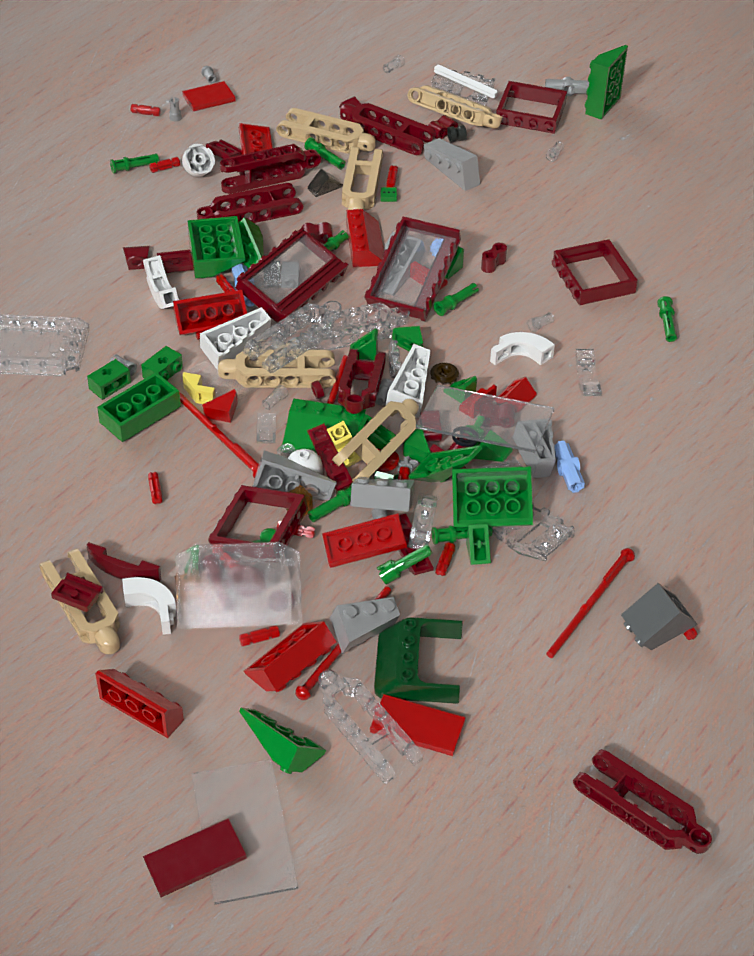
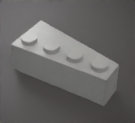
M440 138L424 144L425 159L464 191L480 185L477 155Z

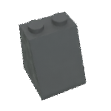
M659 583L621 614L625 620L624 626L631 633L634 632L636 635L634 639L639 646H645L650 650L657 648L697 625L677 596Z

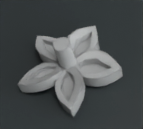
M406 456L404 461L399 460L398 472L400 467L403 466L409 467L410 473H412L413 468L418 465V461L411 460L409 456Z

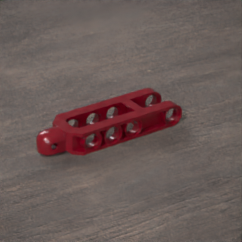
M370 103L358 104L357 106L344 104L340 108V118L342 120L358 124L362 123L365 126L363 128L364 133L373 135L375 140L416 156L424 151V142H431L436 136L434 129L430 126ZM370 111H373L376 117L372 116ZM384 116L389 119V122L385 121ZM397 121L401 122L402 125L399 126V125L397 124ZM373 128L378 130V134L373 131ZM424 132H427L430 138L426 137ZM386 133L390 134L392 139L388 138ZM414 144L418 145L420 150L416 149Z
M290 144L225 158L220 161V171L222 173L245 171V174L223 179L221 181V189L226 194H232L300 179L305 174L306 169L317 167L321 163V157L314 149L303 151L296 144ZM287 160H295L292 164L279 166L251 173V170L255 169V167L264 165L270 166L273 163H284Z
M282 183L215 197L211 205L201 207L196 212L197 219L237 216L238 223L244 218L245 214L252 213L246 219L253 223L299 214L304 206L301 199L294 198L296 195L294 186L291 183ZM286 189H291L288 194H283ZM254 196H260L258 200H252ZM239 199H245L243 203H237ZM224 202H229V204H228L227 206H225V207H222V206H221L222 203H224ZM294 203H298L296 208H291ZM262 210H267L265 214H260Z
M350 349L338 391V403L343 405L348 413L358 414L363 409L375 406L385 369L386 352H378L374 362L359 360L360 352L357 349ZM354 379L368 381V388L362 390L361 396L351 394Z
M603 749L599 750L593 756L592 763L596 769L617 782L612 788L599 779L595 780L583 772H579L573 779L574 787L580 793L663 849H682L684 846L696 854H703L708 851L712 836L708 830L697 824L694 807L610 752ZM629 791L679 823L681 830L669 829L657 821L658 818L655 816L651 817L639 809L637 804L634 803L633 805L623 797Z

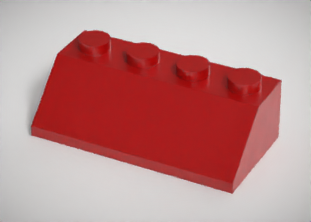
M363 209L346 210V228L349 236L352 267L378 266L382 262L384 255L379 221Z
M242 290L173 301V311L179 335L207 331L247 314Z
M324 621L303 623L245 669L244 673L266 692H279L287 686L286 683L299 677L305 667L308 668L317 662L316 658L330 652L331 646L336 643V640Z
M115 669L98 670L95 673L101 700L164 737L169 738L184 721L183 709L177 702H171L164 698L161 693L147 688L142 682H136L131 679L126 673H121Z

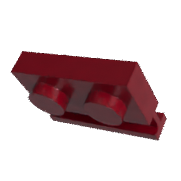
M222 139L219 142L206 143V148H209L215 156L223 159L242 155L241 149Z
M190 249L157 253V256H161L165 273L194 270Z
M67 572L66 577L55 587L51 596L54 600L88 613L98 600L100 593L102 594L104 591L103 586Z

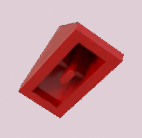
M233 389L202 404L204 415L208 419L231 423L238 404L236 390Z

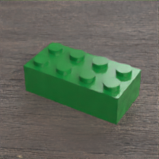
M155 372L97 407L99 423L121 442H124L181 407L180 393L177 388Z

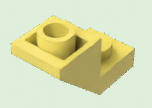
M183 372L184 389L196 403L204 404L215 399V388L202 386L201 375Z
M344 421L327 429L338 453L352 439V435ZM354 451L343 463L347 468L362 459Z

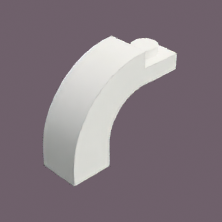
M161 256L144 259L146 279L158 307L164 309L173 306V301L179 299L176 288H172L167 280Z
M509 333L501 336L499 344L491 348L490 362L497 365L511 356L522 355L542 365L553 358L555 344L533 333Z
M133 577L122 579L126 607L149 606L155 609L161 618L163 635L171 634L170 625H174L173 617H177L175 599L170 590L160 582L149 578Z

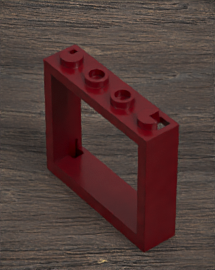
M508 81L496 114L503 117L502 125L555 134L566 105L567 91ZM509 97L557 106L553 118L504 109Z
M610 239L554 251L553 260L551 261L552 266L556 268L559 277L563 279L566 288L570 290L573 299H576L579 306L636 293L638 280ZM604 257L620 282L583 290L567 264Z
M241 485L230 505L227 506L222 518L219 519L214 531L209 536L208 541L212 552L221 550L227 556L277 564L308 510L305 495ZM247 502L288 509L268 545L226 538Z

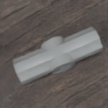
M565 77L562 80L546 79L545 87L565 90L568 97L573 94H586L589 82L588 80H574L571 77Z

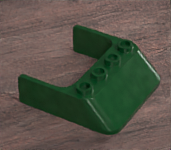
M409 617L379 633L374 693L376 696L382 698L383 694L407 701L458 704L460 686L421 681L418 677L420 637L461 639L463 621Z

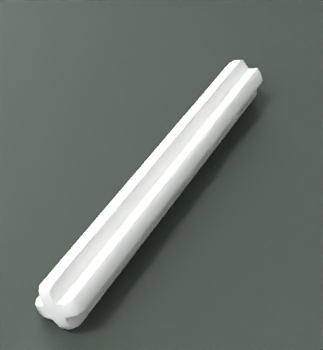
M437 65L434 68L436 74L495 99L498 96L497 90L441 65Z

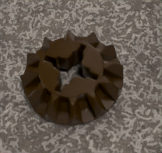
M438 363L430 370L431 379L435 380L436 383L441 382L442 385L444 383L450 385L451 382H456L459 377V370L450 363Z

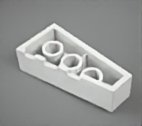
M261 307L200 333V348L218 370V364L221 360L235 359L237 354L245 349L248 350L270 334L271 318Z
M413 344L388 390L385 406L390 401L402 403L405 399H413L419 405V410L415 417H420L430 357L429 349Z

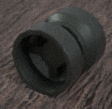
M459 125L456 128L448 127L447 135L450 143L467 139L464 125Z

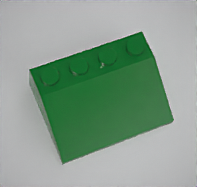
M628 45L599 54L591 61L589 66L591 72L588 77L589 87L586 91L588 96L584 106L586 108V115L602 120L621 98Z
M237 216L187 220L195 279L213 277L245 261Z
M293 398L281 453L291 454L299 449H310L316 453L307 430L321 424H325L326 428L329 429L344 421L353 438L359 432L358 427L363 416L366 414V409H363L358 414H351L341 405Z
M531 466L452 469L454 528H468V525L488 524V527L533 526Z

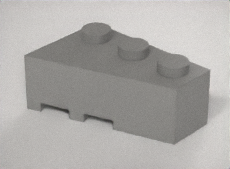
M552 420L520 422L517 424L513 441L526 466H531L532 478L550 477L556 461L552 440Z
M358 477L352 482L351 506L409 512L414 500L415 480Z
M394 597L337 605L330 619L342 654L394 625L400 613Z

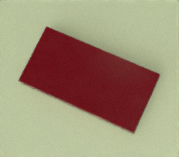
M228 818L143 856L161 898L247 859V856Z

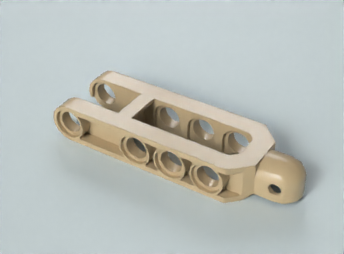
M429 85L422 86L421 88H411L407 94L409 101L471 125L486 126L493 129L501 125L503 117L492 113L489 107ZM414 91L418 92V99H414Z
M291 108L286 114L287 120H282L276 127V131L281 137L305 143L311 137L310 133L316 136V142L324 144L325 148L347 154L350 153L351 147H359L362 151H372L376 147L374 136L364 133L360 124L298 108ZM291 114H295L297 119L292 118ZM319 121H323L326 126L320 125ZM333 124L338 125L340 130L335 129ZM281 126L286 127L288 132L284 131ZM347 128H351L354 132L350 133ZM324 137H328L331 142H327ZM338 141H343L345 146L340 145Z
M351 147L342 188V205L348 208V210H365L374 207L383 160V149L374 150L372 161L358 160L360 148ZM356 174L369 175L367 191L364 193L352 192Z
M245 349L236 355V359L221 360L218 364V375L223 379H236L245 388H311V382L316 380L320 382L322 388H329L336 382L335 372L327 369L335 364V356L329 350ZM252 357L258 358L257 361H251L249 359ZM270 357L276 358L275 361H269L267 359ZM288 357L294 358L293 361H286L285 359ZM330 358V360L326 362L322 361L321 359ZM257 376L258 379L252 380L250 377ZM269 376H275L276 379H275V380H270V379H268V377H269ZM288 376L295 377L293 380L286 379ZM325 376L331 377L329 380H323L322 378Z
M405 399L402 403L390 401L332 460L340 466L355 451L367 465L354 479L358 477L369 478L416 429L415 415L419 410L418 403L413 399ZM399 412L400 416L406 420L400 424V432L379 452L367 438L388 416L393 417Z
M76 548L67 552L68 558H71L76 573L73 575L101 586L79 549ZM47 560L40 563L39 567L51 591H53L62 579L52 562ZM105 591L102 594L100 593L98 600L95 602L101 610V615L105 616V618L95 623L87 622L81 610L58 601L82 642L96 643L104 654H114L119 650L120 641L117 631L120 623L118 621V611Z

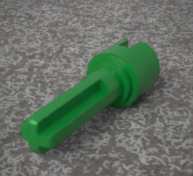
M425 545L397 561L391 559L378 566L377 570H380L379 576L382 581L387 585L400 578L402 571L432 554L430 547Z

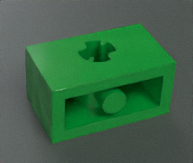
M168 346L163 347L141 364L142 377L145 379L157 372L168 381L169 378L180 372L183 368L182 354Z
M114 359L87 376L89 390L103 400L131 383L130 370L117 359Z

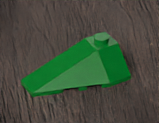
M244 217L239 222L245 254V261L242 263L249 268L253 263L257 264L264 255L263 235L258 225Z
M480 445L430 453L409 475V478L431 483L444 482L452 475V469L462 468L482 450V447Z
M241 707L239 710L271 759L285 773H302L326 752L324 748L307 737L302 739L293 735L294 730L276 725V720L255 709Z

